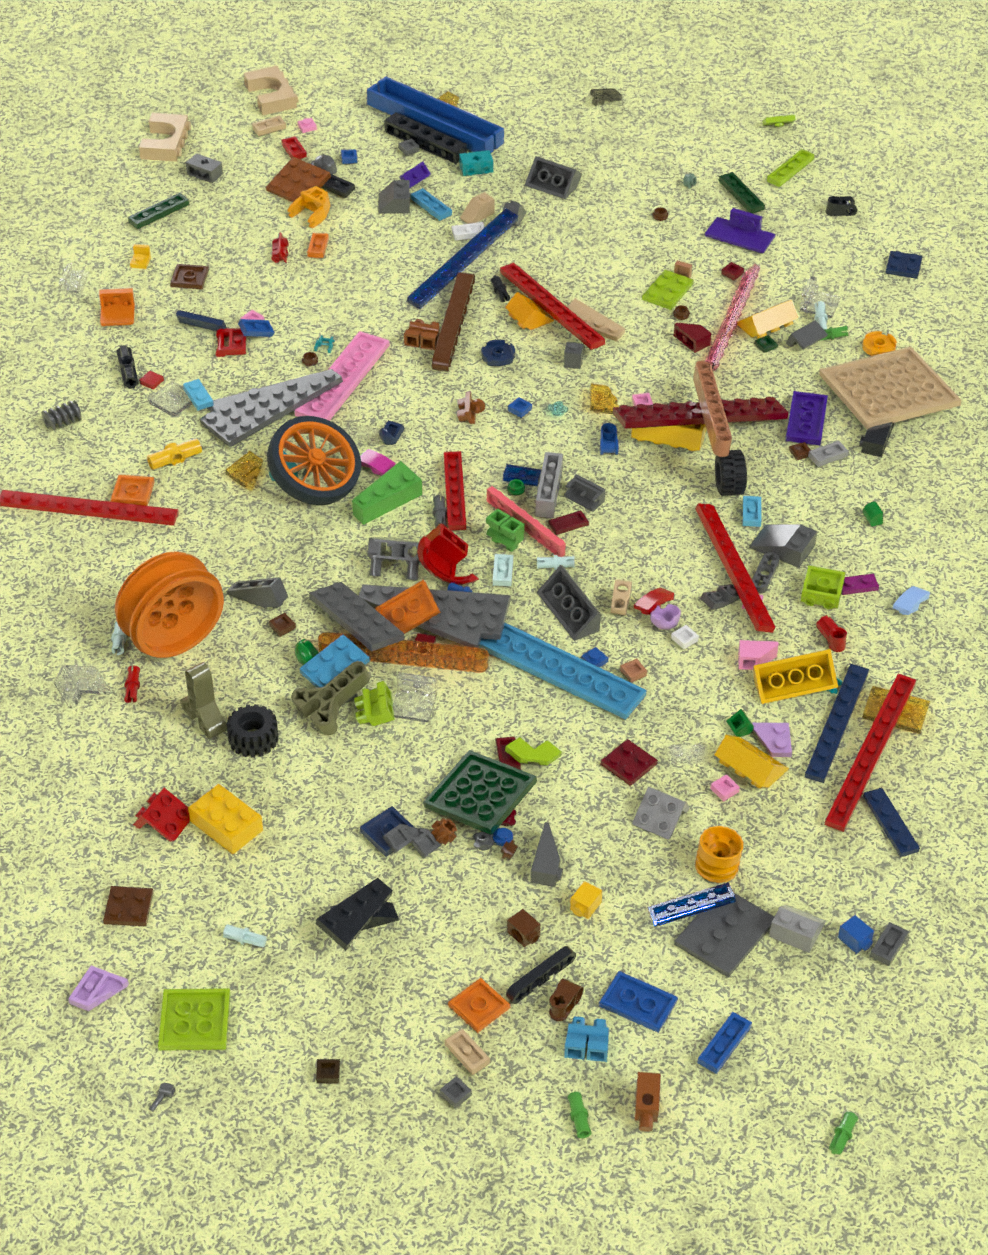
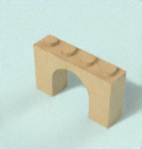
M278 66L243 73L244 85L249 92L267 88L277 90L257 96L258 108L262 115L297 108L298 96L294 94L292 86H289L288 79L284 77L283 71H280Z
M152 113L149 119L150 133L169 134L172 136L161 140L142 139L139 146L140 159L177 162L178 157H181L182 154L181 148L185 146V139L188 138V130L190 131L191 129L188 115Z

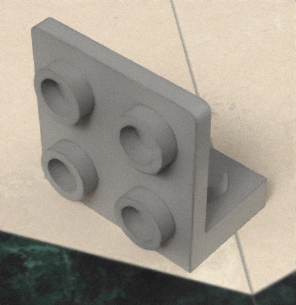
M648 787L632 824L669 840L682 812L687 813L690 806L685 801Z

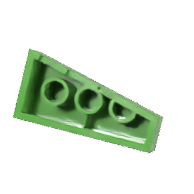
M402 461L398 462L352 500L353 515L364 525L422 495V479Z

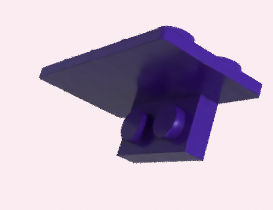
M732 208L730 211V220L716 217L705 232L706 237L762 254L775 238L774 233L761 230L762 216Z

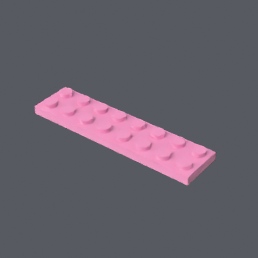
M359 331L329 368L342 376L343 382L297 408L295 416H315L330 421L390 346L389 340Z

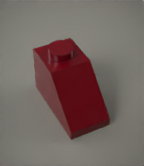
M674 324L673 336L694 353L711 345L712 333L702 325Z

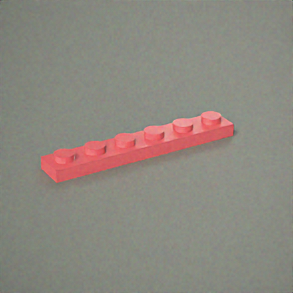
M493 486L487 489V502L507 513L510 515V518L513 517L524 523V531L554 555H558V557L565 556L566 543L563 539L553 534L550 529L544 527L537 519H534L525 510L517 506L514 501L503 495L501 491H498Z

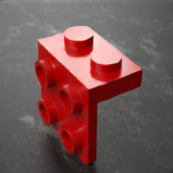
M164 787L158 794L154 792L146 802L149 805L146 808L142 807L136 813L137 820L133 825L140 829L148 823L168 841L173 842L190 822L188 806Z

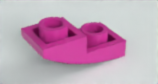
M367 449L360 456L361 466L371 468L372 472L377 475H384L396 465L388 457L371 449Z

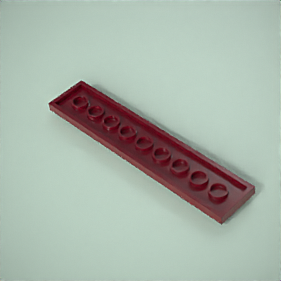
M769 396L761 399L752 397L744 400L740 398L734 400L721 399L727 422L788 419L789 412L774 397ZM687 401L685 403L670 402L669 404L654 403L653 405L637 404L636 406L621 405L620 407H613V415L624 429L705 424L699 402Z

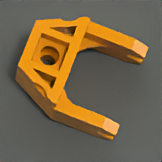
M317 186L300 192L301 196L287 210L289 212L288 216L291 218L302 212L305 208L313 211L314 213L308 219L310 228H314L323 222L331 207L328 192Z

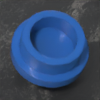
M498 828L493 833L492 838L494 843L503 846L506 841L510 843L513 840V833L508 828Z

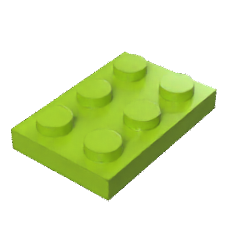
M664 270L642 295V300L672 310L694 284V280L672 271Z

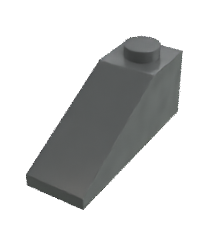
M280 577L237 581L226 591L228 595L264 608H278L288 598Z
M545 822L531 868V883L556 887L557 880L561 881L563 868H560V856L550 825Z

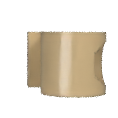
M615 579L611 614L626 615L631 598L632 582ZM625 586L628 590H621L618 587Z

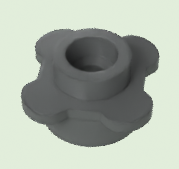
M483 831L475 833L473 835L475 840L474 847L482 851L490 849L494 845L493 834L490 835Z

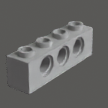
M545 452L536 497L535 516L554 518L563 471V454Z

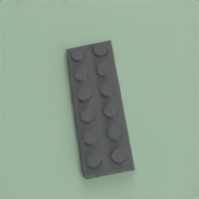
M336 582L333 585L309 592V599L370 651L404 640V633L344 583Z

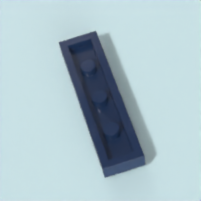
M883 788L864 792L863 798L898 855L904 857L919 852L920 847Z

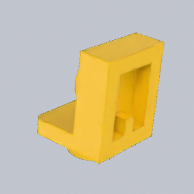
M134 244V255L130 262V268L147 269L151 259L150 246Z

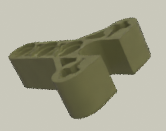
M355 661L324 687L308 690L298 688L293 691L291 699L297 710L305 718L309 716L313 725L321 733L333 735L338 729L336 720L339 708L369 682L370 675L363 662Z
M202 662L185 671L188 696L182 698L180 703L183 710L192 720L198 718L199 728L208 739H211L226 731L227 724L215 702L211 671L208 665Z

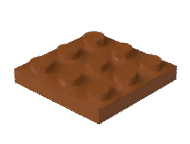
M292 157L265 188L270 193L294 202L301 196L300 192L315 186L321 188L331 175L326 170Z

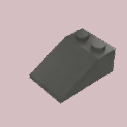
M766 524L749 548L763 554L767 552L777 553L781 561L799 568L815 547L817 531L801 524Z

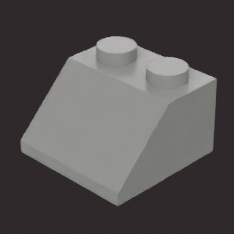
M784 905L779 908L771 923L769 937L810 953L826 920L789 905Z

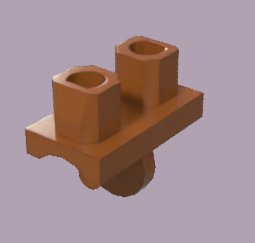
M467 391L465 398L458 399L460 410L457 411V417L460 422L468 420L470 424H475L476 413L478 414L485 410V402L479 398L473 400L471 398V391Z

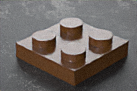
M111 886L103 918L104 924L146 927L154 894L153 888Z

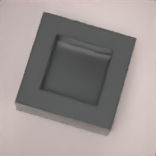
M412 139L398 143V148L406 156L419 152V146Z
M456 1076L440 1089V1095L456 1109L472 1096V1090Z

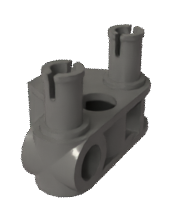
M370 537L367 555L371 559L369 575L381 576L382 560L384 559L405 560L408 562L406 579L418 580L419 563L421 562L419 561L418 554L413 556L410 549H413L414 546L417 549L419 542L400 538ZM386 543L387 546H392V554L386 553Z

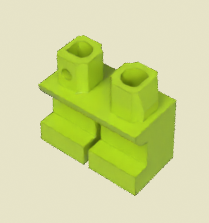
M384 680L376 683L377 688L372 690L363 688V695L354 698L356 708L361 710L356 712V719L360 725L370 722L372 726H377L395 720L392 692Z

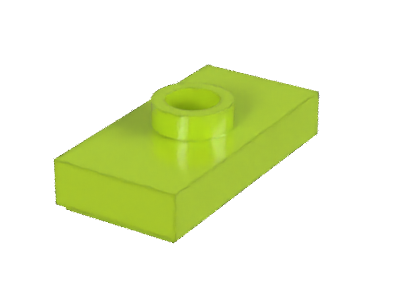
M795 115L766 117L762 123L763 126L775 125V127H782L784 124L793 123L796 121Z

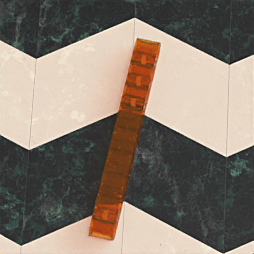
M321 633L318 636L319 653L343 634ZM344 634L369 656L370 662L483 673L488 669L489 655L488 651L483 648L402 640L370 651L353 635Z

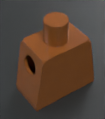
M638 1072L634 1120L639 1121V1130L644 1132L652 1131L653 1122H658L661 1073Z

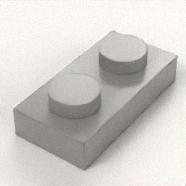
M836 441L809 451L808 457L817 467L847 457L849 451L840 441Z

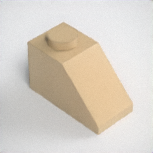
M485 192L473 197L460 216V219L470 224L477 223L493 215L495 199Z

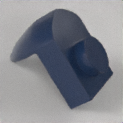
M388 420L385 427L379 430L382 442L385 445L396 444L405 429L403 424Z

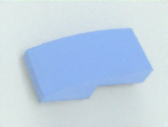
M913 586L893 604V609L898 610L903 615H910L918 610L921 602L929 599L930 592Z

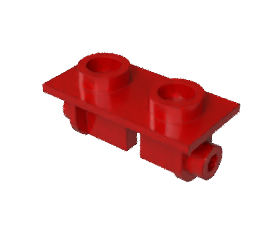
M279 232V238H275L272 241L271 259L275 263L282 260L287 263V256H289L287 250L289 242L286 237H283L281 232Z

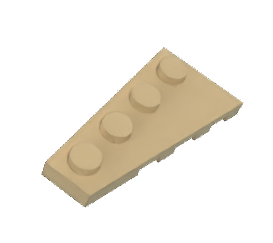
M576 298L567 306L603 337L618 341L625 333L624 327Z

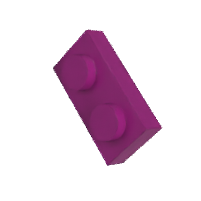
M874 573L845 577L842 595L878 591L879 585Z

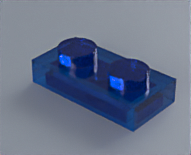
M507 464L503 473V481L510 482L511 480L519 479L524 485L538 487L542 470Z

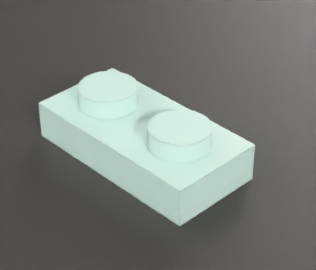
M495 554L493 586H511L513 555Z

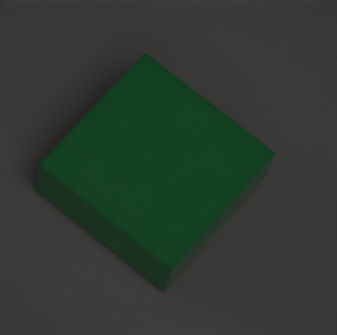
M769 335L755 340L754 343L763 353L778 348V343Z

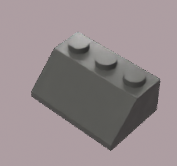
M535 156L525 186L567 199L578 187L582 173L576 169Z

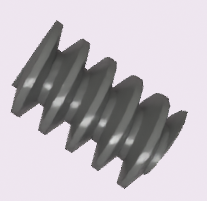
M75 400L73 402L68 401L67 405L62 403L61 408L55 406L54 409L49 408L48 412L42 411L45 426L48 429L51 427L54 431L56 430V424L62 428V422L68 426L69 419L73 423H75V417L79 421L82 420L80 408Z

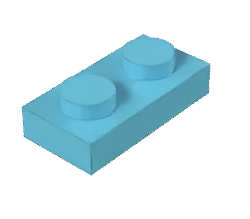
M199 379L183 383V389L197 411L213 406V399Z
M743 496V526L761 527V497Z

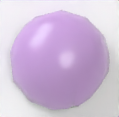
M667 604L664 609L657 606L651 612V622L660 629L668 630L675 628L679 622L681 610L672 604Z

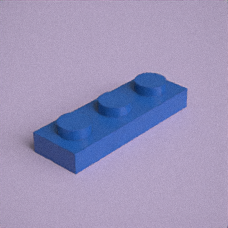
M732 1012L699 1056L697 1063L717 1074L751 1029L752 1022Z

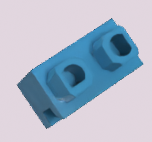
M574 1016L572 1023L568 1024L564 1058L584 1060L586 1043H588L587 1060L607 1062L609 1028H607L606 1020L596 1019L594 1020V1026L585 1025L583 1017Z

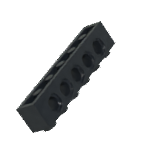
M397 112L384 120L386 133L403 141L412 139L419 148L451 163L457 164L459 162V154L467 153L466 143Z

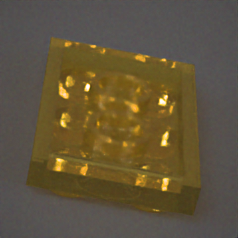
M872 686L862 719L875 720L889 690ZM910 696L895 727L921 734L930 701Z

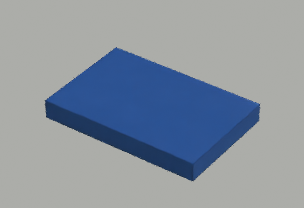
M618 971L600 1000L599 1006L659 1033L677 1003L678 997Z

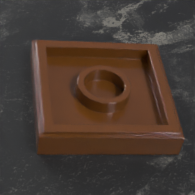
M177 264L170 287L203 290L209 266Z

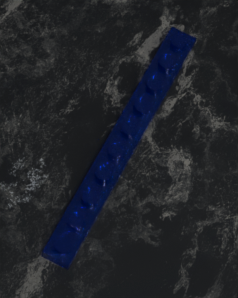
M507 208L503 210L407 297V302L420 310L457 277L458 272H462L518 221L519 216Z

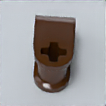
M562 978L549 999L551 1006L549 1016L554 1021L565 1020L580 1001L584 987Z

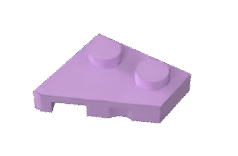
M752 722L754 725L753 731L759 737L760 743L766 747V751L771 757H792L789 723Z
M91 965L69 997V1004L90 1011L128 987V979Z

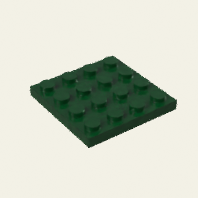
M469 750L423 801L424 808L492 835L537 783V777Z

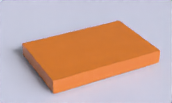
M424 580L375 608L376 611L404 634L441 613Z

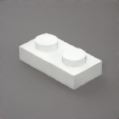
M483 222L452 226V234L455 241L486 237V229Z

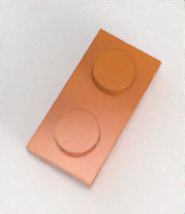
M312 234L307 251L308 257L324 258L329 234Z

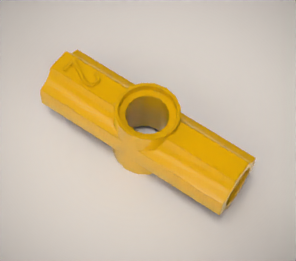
M197 438L179 445L169 443L165 446L164 450L148 455L147 461L152 470L168 464L175 466L177 463H183L185 458L201 453L202 447Z

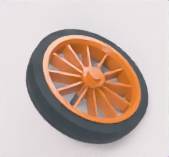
M300 416L285 422L273 435L267 451L268 468L278 486L294 499L311 505H329L343 499L355 487L361 472V457L353 439L340 426L320 417ZM300 434L309 435L310 447ZM314 435L324 439L320 449L315 446ZM293 437L300 447L287 440ZM327 440L335 448L324 453L321 449ZM283 448H286L287 450L293 452L296 455L283 454ZM339 452L343 459L326 457ZM285 462H295L302 464L289 469ZM333 466H345V473ZM305 468L302 473L304 478L301 481L293 473ZM311 472H313L315 486L304 482ZM328 473L342 481L336 484ZM319 474L329 487H320Z

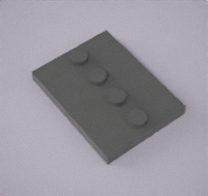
M723 886L677 937L674 945L729 978L770 930L775 916Z

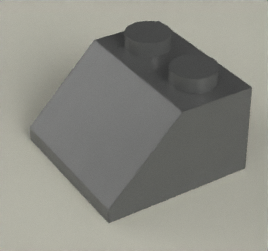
M394 180L379 193L378 214L410 213L409 180Z

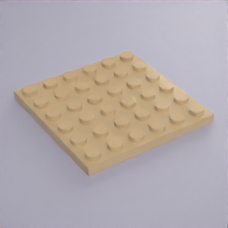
M912 347L823 368L819 371L821 378L867 430L873 426L905 421L910 418L961 406V399Z

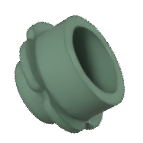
M690 173L684 176V186L691 188L696 185L697 178L694 174Z

